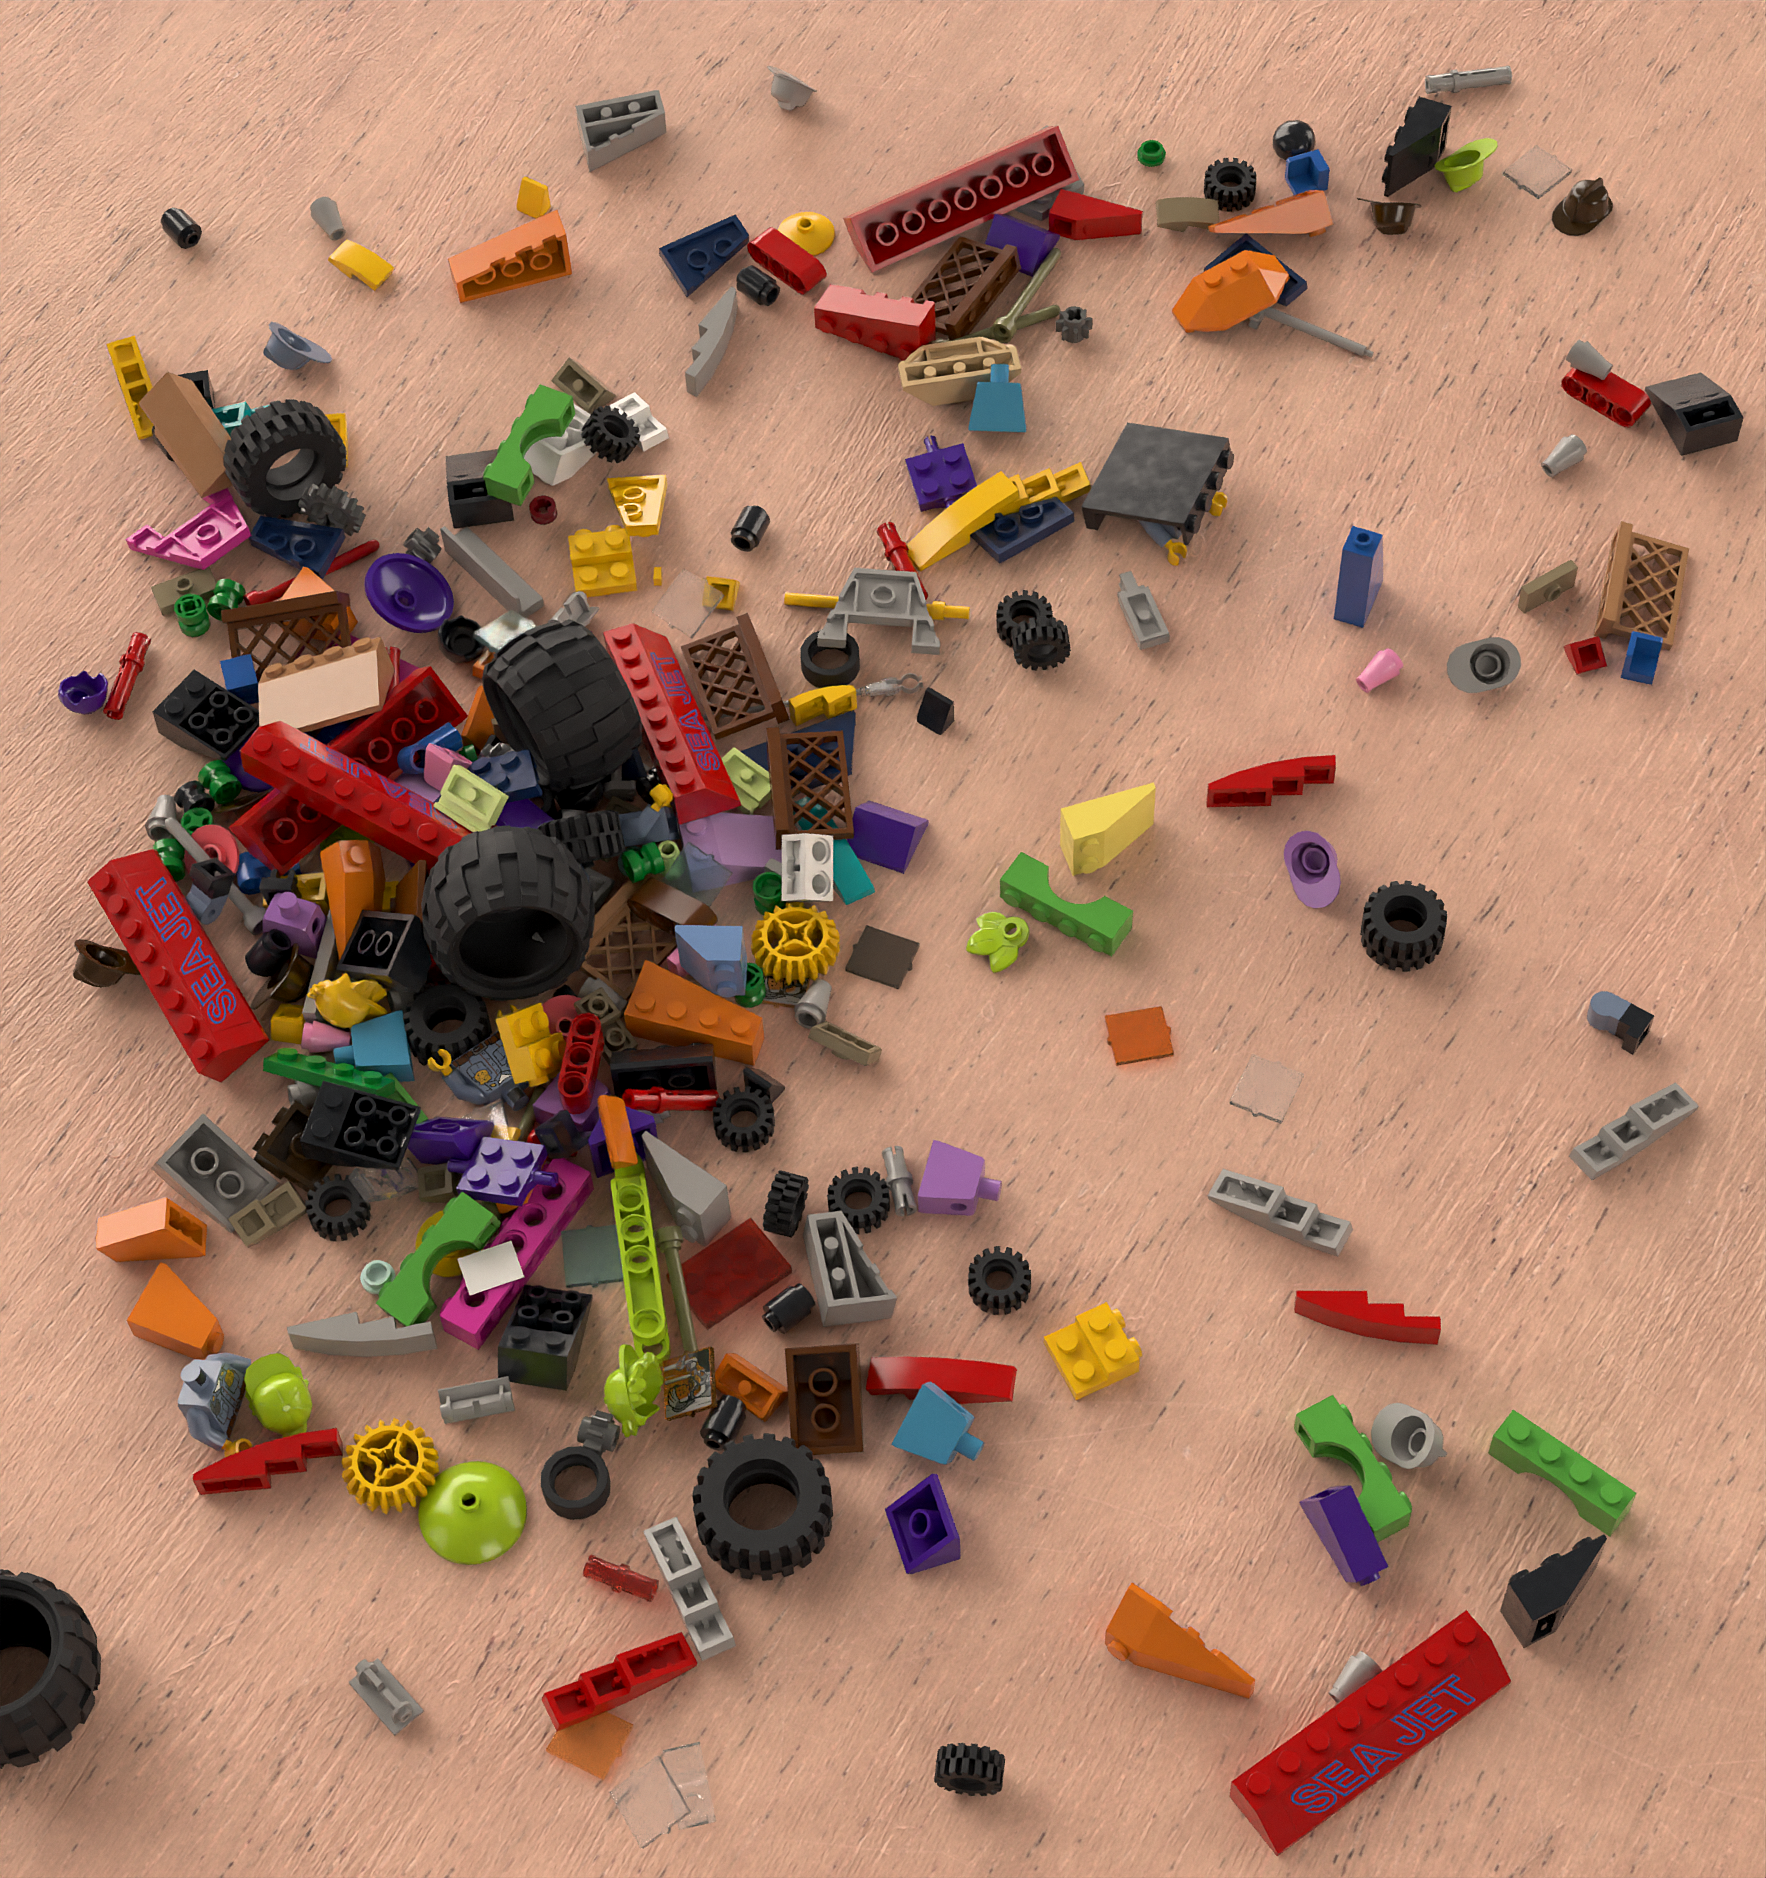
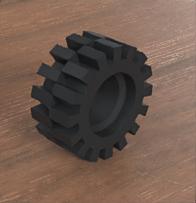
M1223 158V163L1219 159L1214 161V166L1210 164L1208 171L1206 170L1205 198L1218 200V209L1221 211L1223 207H1227V212H1232V207H1235L1237 211L1242 210V205L1248 207L1250 201L1253 202L1256 193V171L1253 172L1254 168L1252 165L1247 167V162L1244 160L1238 163V158H1233V162H1229V158ZM1233 182L1238 184V186L1227 187L1222 185V183Z
M600 406L593 411L582 427L581 431L583 432L581 436L585 438L584 444L586 446L591 445L590 451L593 454L595 452L599 453L598 458L603 459L605 456L607 457V462L612 463L615 460L616 463H620L628 458L639 443L640 434L638 432L640 430L638 427H633L635 424L634 420H628L626 418L628 414L625 412L621 415L618 408L614 407L611 411L610 406H605L604 409Z
M1023 590V595H1018V592L1015 591L1012 592V598L1006 595L1003 598V602H999L996 612L997 633H999V638L1002 641L1006 639V645L1012 646L1014 628L1016 626L1020 627V624L1013 621L1015 617L1029 615L1035 617L1036 621L1040 620V616H1046V620L1053 617L1052 606L1050 602L1047 603L1046 597L1042 596L1038 599L1037 592L1033 591L1032 596L1028 595V590Z
M1040 616V620L1036 621L1035 617L1029 618L1030 623L1023 621L1020 623V627L1016 626L1014 628V633H1012L1014 658L1018 665L1022 664L1023 668L1027 669L1031 666V670L1037 671L1038 667H1042V670H1048L1047 666L1051 665L1052 668L1058 667L1057 662L1063 664L1066 661L1065 657L1069 658L1071 649L1068 628L1064 625L1063 621L1059 620L1056 622L1054 617L1046 620V616Z
M739 1086L734 1087V1094L731 1095L727 1090L723 1093L724 1100L718 1098L716 1100V1107H713V1123L716 1137L718 1140L721 1139L723 1146L727 1147L730 1144L732 1151L737 1152L739 1146H742L743 1153L749 1152L748 1146H753L754 1151L760 1149V1141L766 1145L769 1142L768 1135L772 1137L774 1134L775 1117L772 1103L770 1104V1098L767 1095L762 1097V1091L757 1088L753 1094L750 1086H745V1092H740ZM741 1111L753 1112L757 1116V1120L753 1125L743 1128L734 1126L731 1123V1118Z
M852 1167V1174H848L845 1169L841 1171V1179L838 1176L832 1179L833 1185L829 1184L827 1195L829 1212L842 1211L858 1235H860L859 1228H864L867 1234L871 1232V1225H874L876 1229L881 1227V1220L886 1221L888 1211L890 1212V1196L887 1182L884 1178L880 1180L878 1172L875 1171L870 1175V1168L864 1167L863 1173H858V1167ZM854 1192H865L872 1198L871 1204L864 1209H852L847 1206L845 1200L848 1195Z
M782 1170L778 1171V1174L775 1175V1180L771 1184V1191H769L767 1196L768 1202L765 1204L766 1211L763 1214L764 1231L790 1238L795 1235V1231L799 1227V1221L801 1222L802 1212L805 1209V1200L808 1196L809 1180L807 1177Z
M335 1174V1180L330 1181L329 1175L324 1177L325 1184L323 1185L317 1181L313 1185L315 1192L309 1190L307 1194L309 1200H305L306 1212L314 1231H318L320 1237L324 1239L328 1235L330 1241H336L337 1235L341 1236L342 1241L348 1240V1233H352L353 1237L359 1235L357 1228L359 1227L364 1230L367 1226L365 1220L370 1221L371 1217L369 1211L371 1210L370 1202L365 1188H362L361 1182L357 1179L354 1182L352 1176L346 1175L345 1180H342L341 1174ZM347 1199L351 1202L350 1210L341 1216H329L325 1212L327 1205L334 1200Z
M994 1246V1253H990L989 1248L983 1250V1257L979 1254L974 1257V1264L970 1263L968 1273L970 1297L973 1296V1303L976 1306L981 1303V1310L986 1313L989 1307L993 1308V1315H999V1309H1004L1005 1315L1010 1314L1012 1306L1017 1311L1021 1308V1301L1026 1303L1028 1293L1031 1291V1270H1029L1028 1261H1022L1021 1253L1017 1251L1015 1255H1012V1248L1006 1247L1005 1253L1000 1252V1246ZM1003 1271L1012 1276L1013 1283L1007 1289L995 1290L987 1285L986 1278L990 1273Z
M953 1743L947 1744V1747L941 1746L937 1751L934 1782L939 1787H945L944 1790L949 1792L955 1790L956 1794L961 1795L963 1792L968 1793L969 1796H975V1794L987 1796V1793L991 1795L997 1794V1792L1002 1790L1005 1756L999 1754L1000 1752L996 1749L990 1751V1747L983 1746L980 1748L978 1744L972 1743L971 1746H966L965 1743H958V1746Z

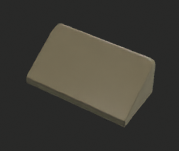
M570 357L551 380L566 394L573 396V400L589 414H592L598 407L605 406L616 397L611 390Z

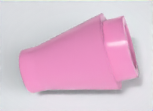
M1386 648L1384 651L1379 650L1364 671L1356 678V682L1364 692L1369 693L1373 688L1400 674L1399 670L1403 668V663L1393 650Z
M316 1020L313 1023L305 1022L301 1049H308L309 1053L334 1051V1048L350 1046L351 1044L350 1031H344Z

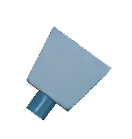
M991 364L990 382L977 383L969 431L1027 432L1021 383H1009L1008 364Z
M403 1010L353 1025L351 1027L353 1045L334 1048L335 1063L355 1065L357 1070L364 1072H380L382 1077L391 1072L399 1082L415 1081L410 1046L404 1028Z
M927 1382L921 1386L891 1445L946 1465L953 1461L957 1452L975 1461L985 1442L968 1433L975 1417L937 1385Z

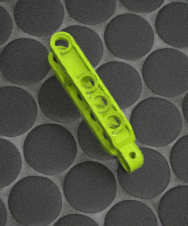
M637 1154L638 1164L615 1170V1178L611 1180V1190L629 1323L638 1359L645 1355L643 1352L645 1346L659 1343L663 1349L655 1357H657L659 1367H662L670 1358L671 1348L645 1168L641 1157ZM634 1225H639L643 1227V1229L639 1232H630L627 1230L629 1227ZM638 1256H644L647 1258V1260L642 1263H636L632 1261V1259Z

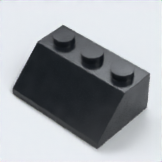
M362 910L336 970L343 974L347 973L350 978L356 981L376 980L384 989L419 993L421 987L424 986L428 979V971L432 964L420 918L409 914Z
M697 1042L688 1046L671 1047L661 1045L653 1049L638 1050L627 1048L622 1051L612 1052L610 1070L615 1097L622 1099L623 1093H626L625 1090L627 1089L650 1090L652 1087H662L664 1090H717L716 1061L713 1044Z

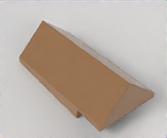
M167 372L139 403V406L155 426V436L201 498L233 486L225 473L226 468L223 465L227 440H231V437L193 381Z

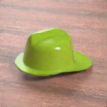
M1491 138L1470 142L1450 156L1438 161L1435 164V170L1443 172L1452 192H1459L1472 186L1482 178L1484 160L1496 151L1498 143Z

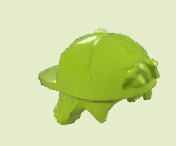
M622 1344L619 1348L620 1367L609 1374L604 1386V1403L607 1404L608 1410L613 1417L622 1424V1433L628 1438L631 1435L637 1436L638 1428L644 1426L646 1420L660 1410V1407L653 1404L661 1391L660 1387L664 1383V1378L659 1368L657 1357L654 1356L653 1352H646L642 1358L638 1359L637 1353L631 1345Z
M281 1353L269 1354L254 1361L246 1369L244 1377L246 1384L245 1397L250 1402L249 1408L253 1411L252 1415L256 1416L266 1429L282 1434L283 1437L305 1433L313 1404L308 1390L309 1381L303 1379L301 1368L295 1367L289 1357Z

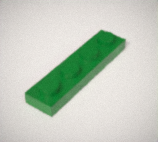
M293 1048L278 1049L276 1053L263 1060V1071L318 1087H321L323 1081L382 1097H388L395 1093V1080L382 1077L380 1072L360 1071L354 1069V1066L351 1064H335L326 1061L322 1056L299 1054Z

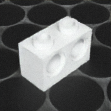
M808 833L782 835V901L807 903L833 901V836Z

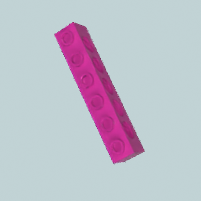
M564 1158L553 1159L550 1164L543 1166L542 1171L558 1173L557 1186L536 1185L528 1202L522 1205V1207L519 1206L511 1217L505 1218L500 1226L499 1234L493 1243H488L483 1248L485 1250L512 1241L514 1247H521L522 1249L516 1252L524 1277L471 1296L463 1277L453 1298L449 1297L440 1310V1319L445 1332L477 1350L481 1348L594 1190L591 1172ZM552 1194L560 1195L558 1198L555 1199H547V1197ZM534 1220L541 1221L538 1225L535 1226L528 1225L531 1221ZM474 1301H483L478 1307L469 1306Z

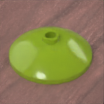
M481 1461L460 1463L444 1470L435 1478V1484L426 1488L428 1494L426 1497L421 1498L418 1518L420 1529L429 1547L440 1557L448 1561L464 1565L489 1562L506 1553L517 1542L523 1532L527 1519V1502L524 1492L516 1478L498 1465ZM466 1500H476L472 1506H464Z

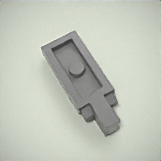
M1132 571L1120 574L1119 587L1121 591L1117 592L1118 602L1139 649L1142 650L1169 642L1170 635L1149 587L1144 585L1138 586Z

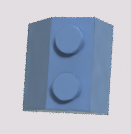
M675 925L681 967L706 990L716 995L727 998L734 997L735 995H745L747 954L743 926Z

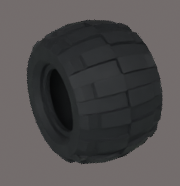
M568 619L562 623L554 621L531 628L509 640L494 654L492 661L484 667L482 677L484 692L503 735L515 752L530 750L537 766L536 770L540 779L538 784L552 792L558 793L566 788L571 791L600 781L619 769L632 756V751L641 744L642 723L632 694L606 649L594 634L582 624Z
M508 825L496 826L479 832L475 831L461 837L462 840L455 845L448 846L438 856V862L430 870L421 903L424 938L436 965L448 981L460 985L461 991L474 997L481 996L495 1001L527 999L539 996V994L555 989L568 981L567 977L571 973L578 971L585 961V955L589 950L590 938H593L595 907L587 876L580 863H577L572 852L566 848V845L556 837L543 835L542 830L530 827H510ZM537 932L545 943L532 939V936Z
M0 1569V1650L14 1646L31 1647L45 1654L49 1661L42 1677L30 1691L16 1701L0 1707V1769H3L5 1764L12 1763L16 1767H24L40 1762L39 1756L53 1748L58 1752L73 1738L71 1732L79 1723L85 1724L95 1705L93 1691L98 1690L101 1675V1655L97 1648V1635L83 1609L73 1597L61 1589L58 1590L54 1583L45 1578L22 1571L17 1576L11 1571Z

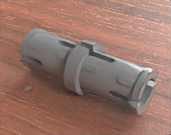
M895 1146L896 1154L893 1156L892 1147H888L882 1151V1157L888 1175L886 1178L887 1188L892 1192L895 1213L898 1216H904L903 1208L906 1207L907 1216L914 1214L917 1211V1206L911 1188L913 1178L912 1174L907 1171L903 1148Z

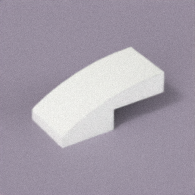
M635 392L609 405L611 411L614 407L618 408L621 415L625 412L628 414L626 417L628 420H634L635 424L633 427H638L640 430L638 432L640 439L637 445L643 451L669 438L667 429L652 416L649 405Z

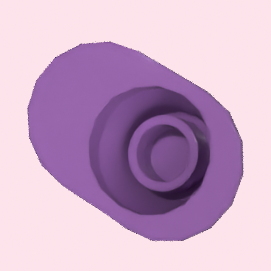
M1297 832L1289 838L1284 849V860L1294 891L1298 899L1306 906L1312 908L1326 907L1335 900L1341 885L1336 851L1325 838L1316 832Z

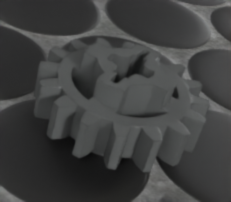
M324 483L321 484L320 488L315 484H312L310 488L306 487L298 503V506L302 508L300 513L308 515L306 519L308 522L341 528L349 536H352L354 532H359L366 517V514L362 513L364 507L356 505L358 502L356 498H349L347 491L343 492V490L336 486L329 489Z

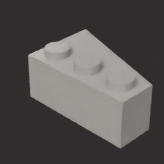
M659 90L575 106L578 130L589 172L666 133L665 111Z
M835 1211L807 1215L803 1239L823 1327L892 1318L897 1297L892 1289L889 1290L880 1277V1270L876 1264H872L863 1250L864 1245L843 1212Z

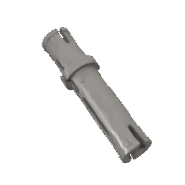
M1507 65L1458 72L1456 69L1450 70L1449 73L1426 75L1425 90L1427 94L1443 91L1458 93L1460 90L1467 88L1511 84L1512 71L1510 66Z

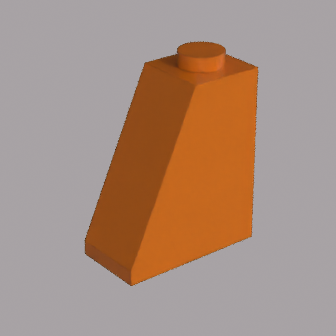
M303 567L280 600L334 590L311 569ZM348 606L347 615L349 631L351 633L358 621ZM338 613L329 614L322 624L332 634L339 625ZM319 616L312 617V618H313L314 620H317ZM300 619L293 631L299 636L305 637L313 624L306 619ZM290 621L283 622V623L286 624V625H288V624L290 623ZM318 629L313 639L328 641L329 637Z
M166 1197L98 1218L97 1234L95 1237L96 1249L115 1262L206 1256L207 1224Z
M160 1262L127 1319L133 1335L193 1359L205 1360L208 1355L217 1354L224 1341V1333L218 1319L167 1264Z

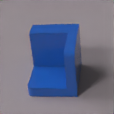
M1319 149L1287 158L1285 180L1294 195L1308 190L1324 191L1328 189L1330 168Z
M1632 631L1621 678L1652 685L1663 638Z
M247 654L220 661L226 689L249 705L258 703V680L251 655Z

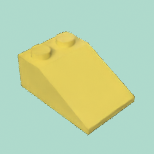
M1154 782L1061 808L1060 847L1073 876L1081 873H1092L1098 868L1104 867L1154 824L1156 793Z

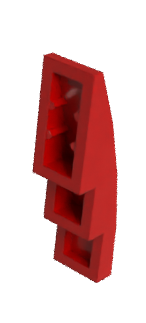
M1336 756L1300 757L1271 762L1238 771L1208 784L1206 807L1271 806L1272 796L1303 795L1304 784H1334Z
M1296 1290L1294 1313L1326 1326L1364 1337L1400 1343L1438 1345L1441 1333L1440 1316H1405L1404 1303H1368L1367 1291Z
M871 1357L866 1390L870 1395L904 1394L909 1400H915L921 1386L927 1382H932L959 1404L1012 1402L1017 1369L1011 1365L940 1357Z
M337 1428L299 1433L279 1438L237 1452L193 1474V1482L199 1495L271 1489V1475L307 1472V1459L343 1456V1442Z
M679 1632L617 1654L614 1662L581 1673L576 1682L545 1692L542 1702L556 1731H560L623 1705L696 1667L698 1662L683 1633Z

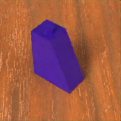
M1351 1485L1329 1487L1299 1502L1346 1582H1359L1360 1586H1364L1380 1578L1379 1571L1389 1566Z

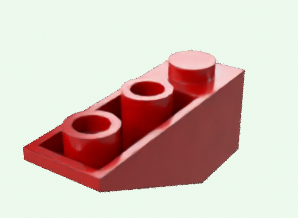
M1061 189L1049 211V231L1072 240L1139 235L1142 232L1143 211Z

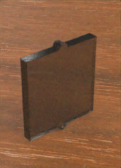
M866 925L858 943L853 944V953L845 967V971L899 989L907 972L913 969L912 961L920 947V943Z

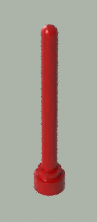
M372 539L335 557L325 576L377 551L380 547L379 542ZM296 577L265 592L263 590L258 592L253 590L243 595L246 606L273 602L281 598Z

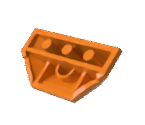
M1244 250L1193 277L1172 309V314L1186 333H1193L1195 330L1203 332L1225 331L1277 303L1285 283L1289 279V274L1275 255Z

